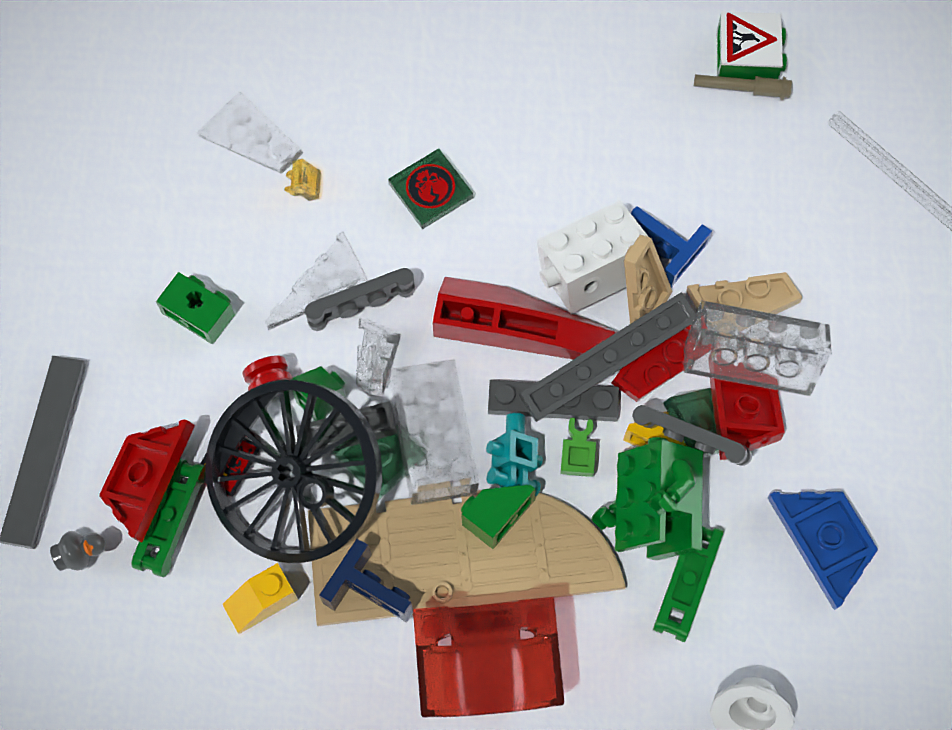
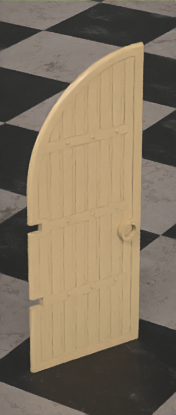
M475 490L461 492L462 503L452 504L451 493L385 501L386 512L377 513L375 507L366 525L352 540L334 553L312 561L317 626L396 617L351 589L348 590L335 611L325 606L319 597V594L357 538L369 545L372 554L361 572L363 573L365 569L376 574L382 580L380 584L391 590L393 587H397L406 592L411 597L409 601L412 603L414 610L412 615L624 590L626 586L618 560L600 531L585 516L571 506L542 493H538L535 496V501L494 549L490 548L462 526L461 508L470 496L476 497L482 491ZM360 504L344 507L355 515ZM332 507L321 508L335 536L338 537L350 522ZM308 510L311 549L323 547L328 542L311 510Z

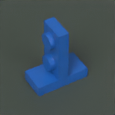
M636 206L631 211V215L648 237L652 238L658 255L664 259L671 260L664 271L672 288L708 245L712 230L702 224L691 238L685 241Z

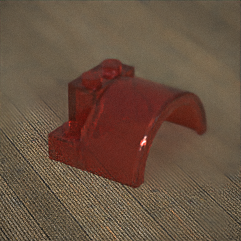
M554 597L450 608L443 606L413 609L420 711L423 718L502 714L546 709L564 704ZM520 630L530 631L534 634V637L521 639ZM451 636L452 646H438V642L441 639Z

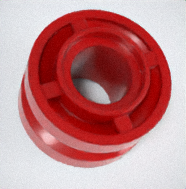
M279 355L256 360L242 371L245 382L250 384L248 391L268 382L292 379L291 373L286 371L288 369L286 359Z

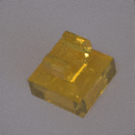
M303 158L293 161L292 170L286 173V177L291 180V186L285 187L284 191L292 196L301 195L308 201L319 199L321 171Z

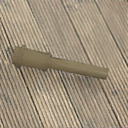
M695 74L693 86L751 91L753 96L780 97V101H783L784 98H790L792 80H786L784 76L782 79L755 76V80Z

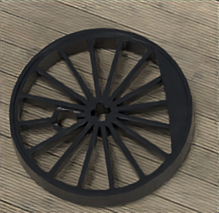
M278 380L259 385L245 392L222 414L212 432L207 448L205 463L206 484L212 506L219 520L241 545L253 553L273 561L304 563L318 560L334 553L363 529L370 519L380 495L382 460L378 442L370 424L360 410L346 397L320 384L298 380ZM289 390L308 393L297 442H295ZM278 395H280L286 444L267 411V407ZM318 397L330 404L334 409L305 448ZM341 414L350 424L353 432L309 458ZM259 417L277 450L251 429ZM247 436L274 460L239 450L238 447ZM357 437L364 460L311 465ZM233 456L272 467L271 471L230 476L223 475ZM365 465V486L362 488L312 471ZM272 476V481L237 502L230 503L224 485L225 481ZM315 484L322 490L320 501H316L311 492V487ZM278 485L264 507L247 528L236 514L235 509L273 486ZM334 487L363 495L355 515L334 498ZM284 492L273 541L270 544L258 537L255 531ZM292 498L294 501L300 550L281 547ZM329 505L350 522L338 537L335 536L320 507ZM304 507L311 510L328 542L323 547L309 548Z

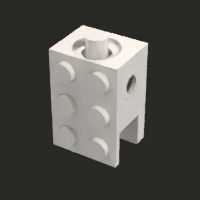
M621 200L538 239L537 247L541 266L540 278L547 289L553 287L569 312L573 314L626 288L624 267L626 252L631 245H634L640 234L647 237L648 235Z

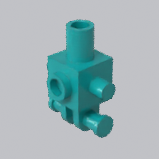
M510 413L506 416V433L489 441L486 446V452L492 454L491 468L487 473L486 480L488 484L500 485V488L531 485L535 488V496H537L541 484L538 480H528V473L540 468L543 462L542 456L538 455V438L525 434V415Z

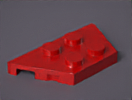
M710 352L707 363L717 435L747 446L751 451L781 441L785 431L777 382L764 375L756 374L741 364H738L737 368L719 361L721 355ZM719 450L720 460H726L725 452Z
M180 420L179 426L166 429L163 426L150 429L146 433L138 432L126 436L99 494L103 502L112 509V514L127 528L129 536L142 543L195 427L188 420Z

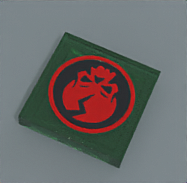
M439 148L388 179V184L422 230L473 199V192Z

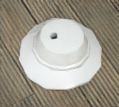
M757 677L744 678L737 682L736 685H732L714 696L710 708V716L717 730H792L795 723L790 704L777 694L774 685L765 679Z

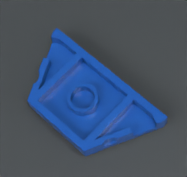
M773 492L767 497L817 583L834 610L842 606L845 598L863 574L866 566L873 559L878 548L843 492H826L824 494H817L815 492L780 494V492Z

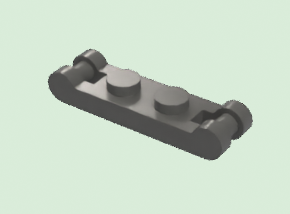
M400 268L309 303L305 308L309 327L314 331H321L326 327L327 322L333 319L351 317L362 308L380 306L389 298L397 295L405 298L410 297L415 291L413 272L408 268Z
M640 405L633 411V420L638 425L650 429L659 425L666 428L665 436L683 442L686 436L696 440L695 448L712 455L718 449L725 452L728 461L740 466H745L752 460L753 455L750 448L645 405Z

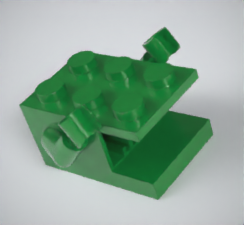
M653 437L648 439V444L618 453L616 500L609 506V509L606 506L600 507L591 518L601 530L606 529V527H615V551L624 552L647 546L646 558L657 561L702 550L703 451L669 442L665 438Z

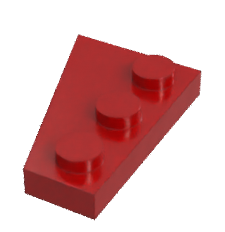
M689 325L624 366L611 384L619 387V390L638 402L714 351L719 344L693 325Z

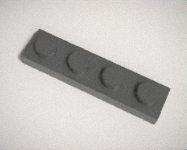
M490 380L488 414L508 415L510 413H521L527 417H532L519 394L537 382ZM593 386L544 418H575L579 420L591 419L617 422L619 387Z

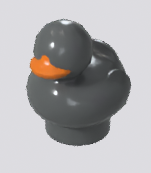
M68 531L62 535L58 544L50 547V553L59 571L68 568L79 571L84 570L88 566L90 556H98L104 551L106 543L104 538L96 533L81 536L75 531Z

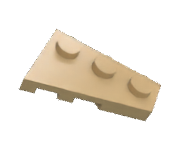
M641 234L634 245L628 248L624 259L630 324L665 303L673 292L652 238Z
M786 272L748 277L745 281L730 283L727 280L716 281L715 285L699 287V284L687 285L686 290L717 342L801 303L802 300L801 294Z

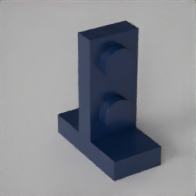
M357 538L319 594L322 603L335 611L348 590L351 589L407 623L414 612L412 603L409 601L411 597L397 587H393L390 590L380 584L382 580L371 571L365 569L363 573L361 572L372 554L369 545Z

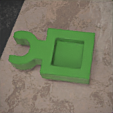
M570 418L568 433L573 439H563L560 474L593 477L596 442L587 441L592 434L593 421L588 419L586 429L578 431L574 426L575 418Z

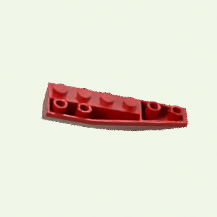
M444 277L438 292L432 322L433 337L572 360L617 333V331L571 314L568 311L509 287Z

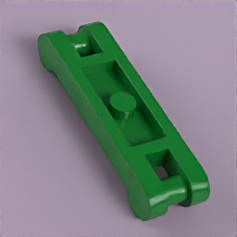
M180 458L144 540L137 545L131 562L132 568L140 571L149 569L152 570L154 575L160 577L168 575L172 556L199 489L204 484L206 478L205 465L199 463L191 465L188 464L187 460ZM184 476L188 477L186 485L179 483ZM153 547L159 548L156 557L150 555Z
M702 526V540L708 542L707 549L702 548L701 551L679 555L655 620L653 631L661 634L665 631L675 635L676 640L685 643L724 530L716 527L712 530ZM671 610L683 614L680 623L668 618Z

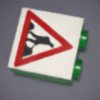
M721 11L717 26V76L755 80V76L778 79L780 72H785L787 62L786 53H782V46H784L786 40V28L782 27L781 14Z

